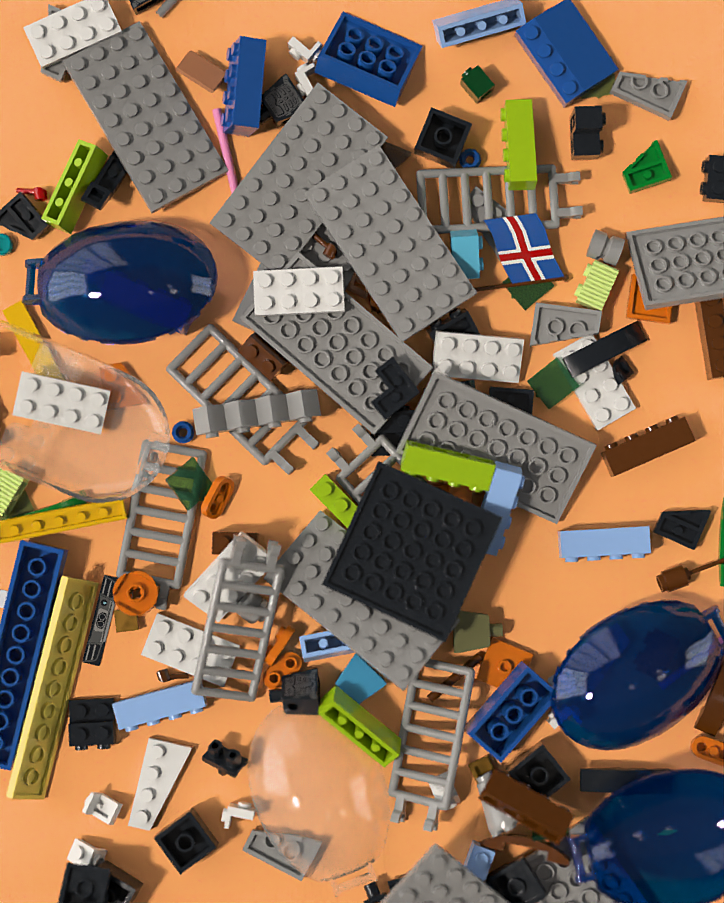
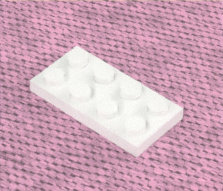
M83 0L23 27L42 69L65 60L94 44L123 33L108 0Z
M343 267L253 271L255 317L345 312Z
M436 330L431 375L435 370L453 378L519 383L524 339Z
M592 335L580 338L554 353L553 357L596 431L633 411L636 407L622 383L617 384L612 366L608 360L574 378L570 376L562 359L595 342L596 339Z
M22 371L12 415L101 434L111 390Z
M241 531L238 535L244 536V539L247 540L241 560L265 563L267 550ZM233 541L184 593V598L206 614H208L219 561L221 558L231 557ZM227 567L225 580L255 584L264 572ZM222 589L220 601L236 604L246 592ZM218 610L216 621L219 622L228 612Z
M157 613L141 655L194 676L204 631ZM212 634L210 644L240 648L239 644ZM208 653L206 666L231 669L236 657ZM203 675V680L221 687L225 686L228 678Z

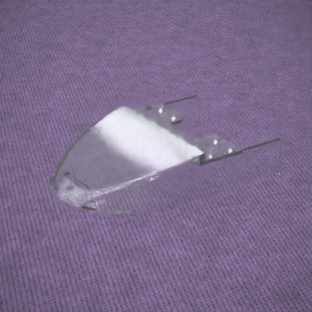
M1 319L0 327L40 343L30 373L111 391L101 434L37 420L33 421L31 427L17 422L8 425L0 441V469L71 497L93 503L120 501L137 494V492L149 485L165 462L170 442L168 418L156 394L145 383L121 369Z

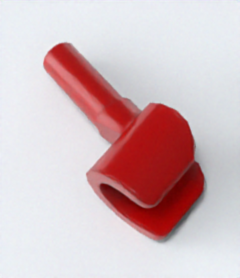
M41 187L16 189V193L23 192L24 194L34 195L35 201H46L48 199L47 191Z

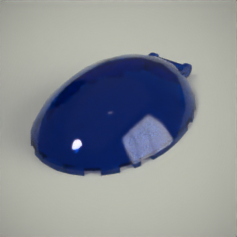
M148 220L112 222L89 227L74 233L54 246L43 258L26 259L25 295L22 296V303L25 305H40L42 315L55 328L67 335L71 334L79 337L80 340L87 342L92 340L98 341L101 344L117 345L145 343L156 340V337L167 333L169 335L174 334L176 329L186 323L189 325L201 315V310L208 302H211L216 291L218 281L217 265L205 243L192 232L182 227L161 221ZM36 269H38V294H34Z
M660 599V601L654 602L646 601L631 608L626 607L590 627L579 637L580 640L572 649L569 648L565 653L566 657L560 667L557 666L552 680L551 710L561 730L573 741L587 748L604 751L621 750L638 746L658 737L684 719L708 693L720 670L724 655V622L719 614L721 611L718 606L715 605L700 612L695 605L678 600ZM712 619L723 640L722 644H720L708 620Z
M704 769L668 770L637 779L617 789L593 810L584 824L583 833L566 837L567 843H570L575 865L577 875L574 877L575 882L584 883L594 880L597 891L616 903H713L722 899L724 896V774ZM581 841H585L590 873H585L579 845Z

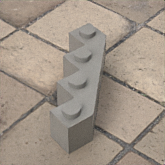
M317 389L298 390L288 394L267 395L257 399L236 400L226 404L205 405L192 409L196 436L205 435L206 439L219 437V433L237 431V434L250 432V428L268 426L269 429L282 426L281 423L298 420L299 423L313 422V417L321 416Z

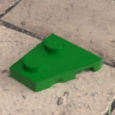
M654 140L651 146L622 172V177L629 194L671 181V173L657 140Z

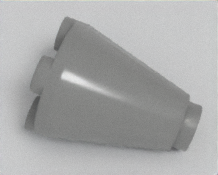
M492 770L476 778L479 795L492 774ZM481 801L487 827L492 837L504 831L508 832L517 826L518 822Z

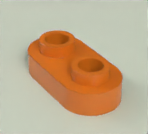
M219 476L214 480L201 505V512L204 516L216 519L222 514L234 491V482L226 476Z
M290 625L286 628L283 626L280 628L275 636L278 641L274 646L269 645L264 660L270 667L273 665L296 629Z
M293 651L284 653L265 671L263 675L264 684L270 689L282 687V677L284 675L297 673L302 666L300 655ZM288 659L294 660L295 665L293 667L287 666L286 662ZM272 674H276L278 676L277 682H272L270 680V676Z
M704 735L696 736L691 741L690 748L695 756L724 766V757H719V752L724 750V742ZM703 742L705 744V748L703 750H699L698 745L699 743Z

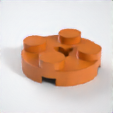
M142 571L130 572L120 576L113 587L114 601L118 609L124 614L144 616L155 607L158 600V588L154 579L147 573ZM140 588L141 597H136L135 600L132 599L130 591Z

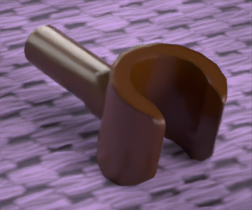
M315 232L312 237L325 247L322 254L333 260L337 254V249L333 244L324 241Z
M168 668L156 672L160 682L174 679H189L188 673L169 675Z

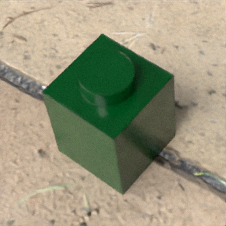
M479 65L474 69L469 67L461 75L463 78H461L460 85L476 104L494 90L495 84Z

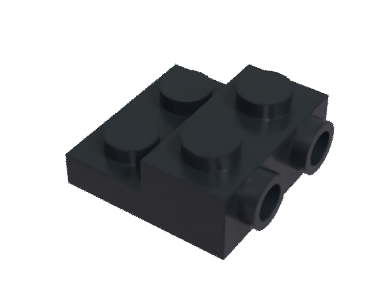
M709 155L702 161L701 172L704 173V182H701L699 191L700 195H702V202L724 203V156Z
M460 307L450 311L448 318L444 320L439 318L430 324V328L426 330L433 344L435 342L436 330L480 334L468 310L465 308L461 310Z
M403 406L385 422L375 435L371 433V436L376 439L380 435H385L397 448L415 410H410V406ZM381 446L372 456H390V454Z
M114 697L69 700V747L75 746L76 751L88 750L89 745H97V749H109L111 744L116 743V721L112 706L115 702Z
M524 855L509 864L505 863L487 874L485 880L486 884L510 903H537L548 896V892Z
M67 862L57 903H108L110 896L108 889L113 870Z

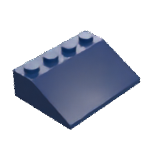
M571 0L561 1L534 17L515 32V38L564 108L619 70Z
M342 11L318 56L314 73L395 107L421 52L422 45Z

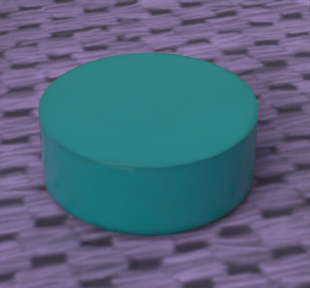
M0 233V256H7L13 249V241L6 234Z

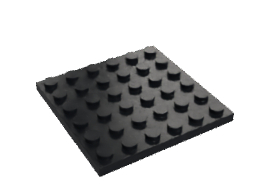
M378 461L322 585L446 642L502 517Z

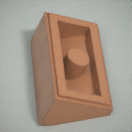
M192 50L185 55L175 69L210 93H213L222 86L225 76L224 70Z

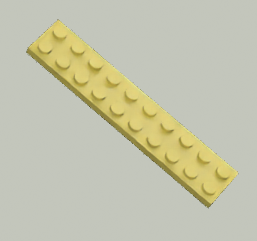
M62 576L6 794V797L10 799L44 800L99 585L98 582Z

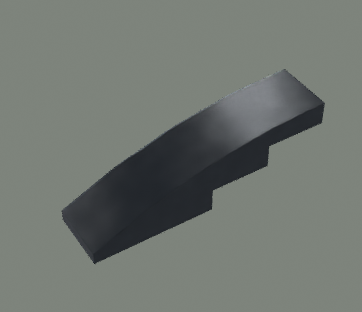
M582 768L580 769V791L605 793L672 792V769Z

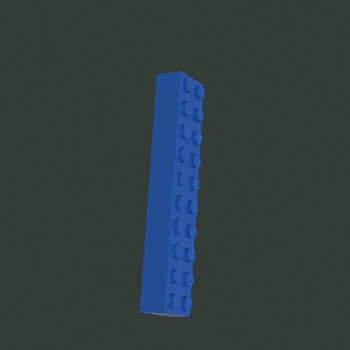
M20 540L0 621V769L8 771L13 770L68 554L67 549L28 540Z

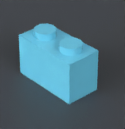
M476 229L450 231L452 256L468 279L480 278V271L484 270L483 257H479V250L483 249L482 236H478Z

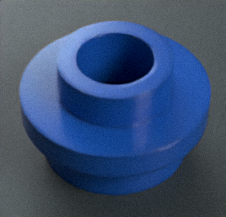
M465 149L459 157V163L462 168L479 167L481 156L475 149ZM472 157L474 162L469 164L466 162V158Z
M178 422L172 429V436L179 443H188L194 437V428L188 422ZM183 428L187 430V435L184 437L180 436L179 433Z

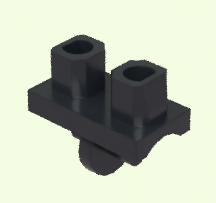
M217 739L210 743L208 750L202 756V761L218 769V774L222 776L228 774L233 778H236L239 771L248 764V759L241 756L240 751L224 747L222 742Z

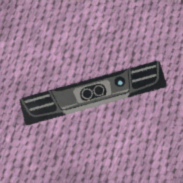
M107 575L103 577L83 663L95 666L100 665L115 606L113 587L118 580L116 577Z

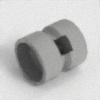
M595 229L586 257L595 260L603 258L604 263L616 266L622 253L625 239L615 235L608 237L606 232Z

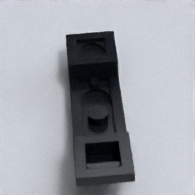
M113 151L95 181L90 183L81 197V201L100 211L109 202L127 175V171L115 151Z
M638 321L564 357L562 360L570 376L574 378L647 341V338Z

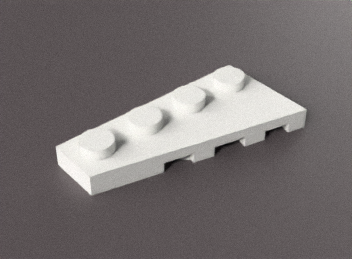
M152 737L148 738L128 826L151 830L193 747Z

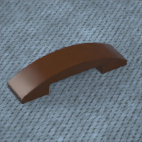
M724 654L705 706L701 708L693 727L714 737L724 721Z
M502 834L484 839L480 843V846L503 851L507 842L548 852L547 861L566 866H569L572 862V859L560 848L533 836Z

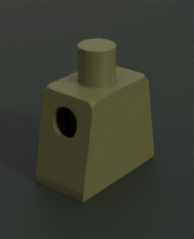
M460 610L457 617L460 619V622L453 629V652L462 653L490 647V637H503V624H490L488 614Z

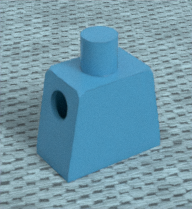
M355 653L335 681V684L360 704L384 687L387 682L364 659Z

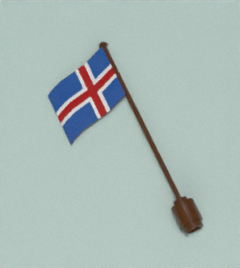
M536 213L483 220L492 234L500 262L511 283L475 287L476 292L563 280L564 282L568 281V275L562 273L553 256L546 230ZM369 295L371 312L382 313L371 295Z

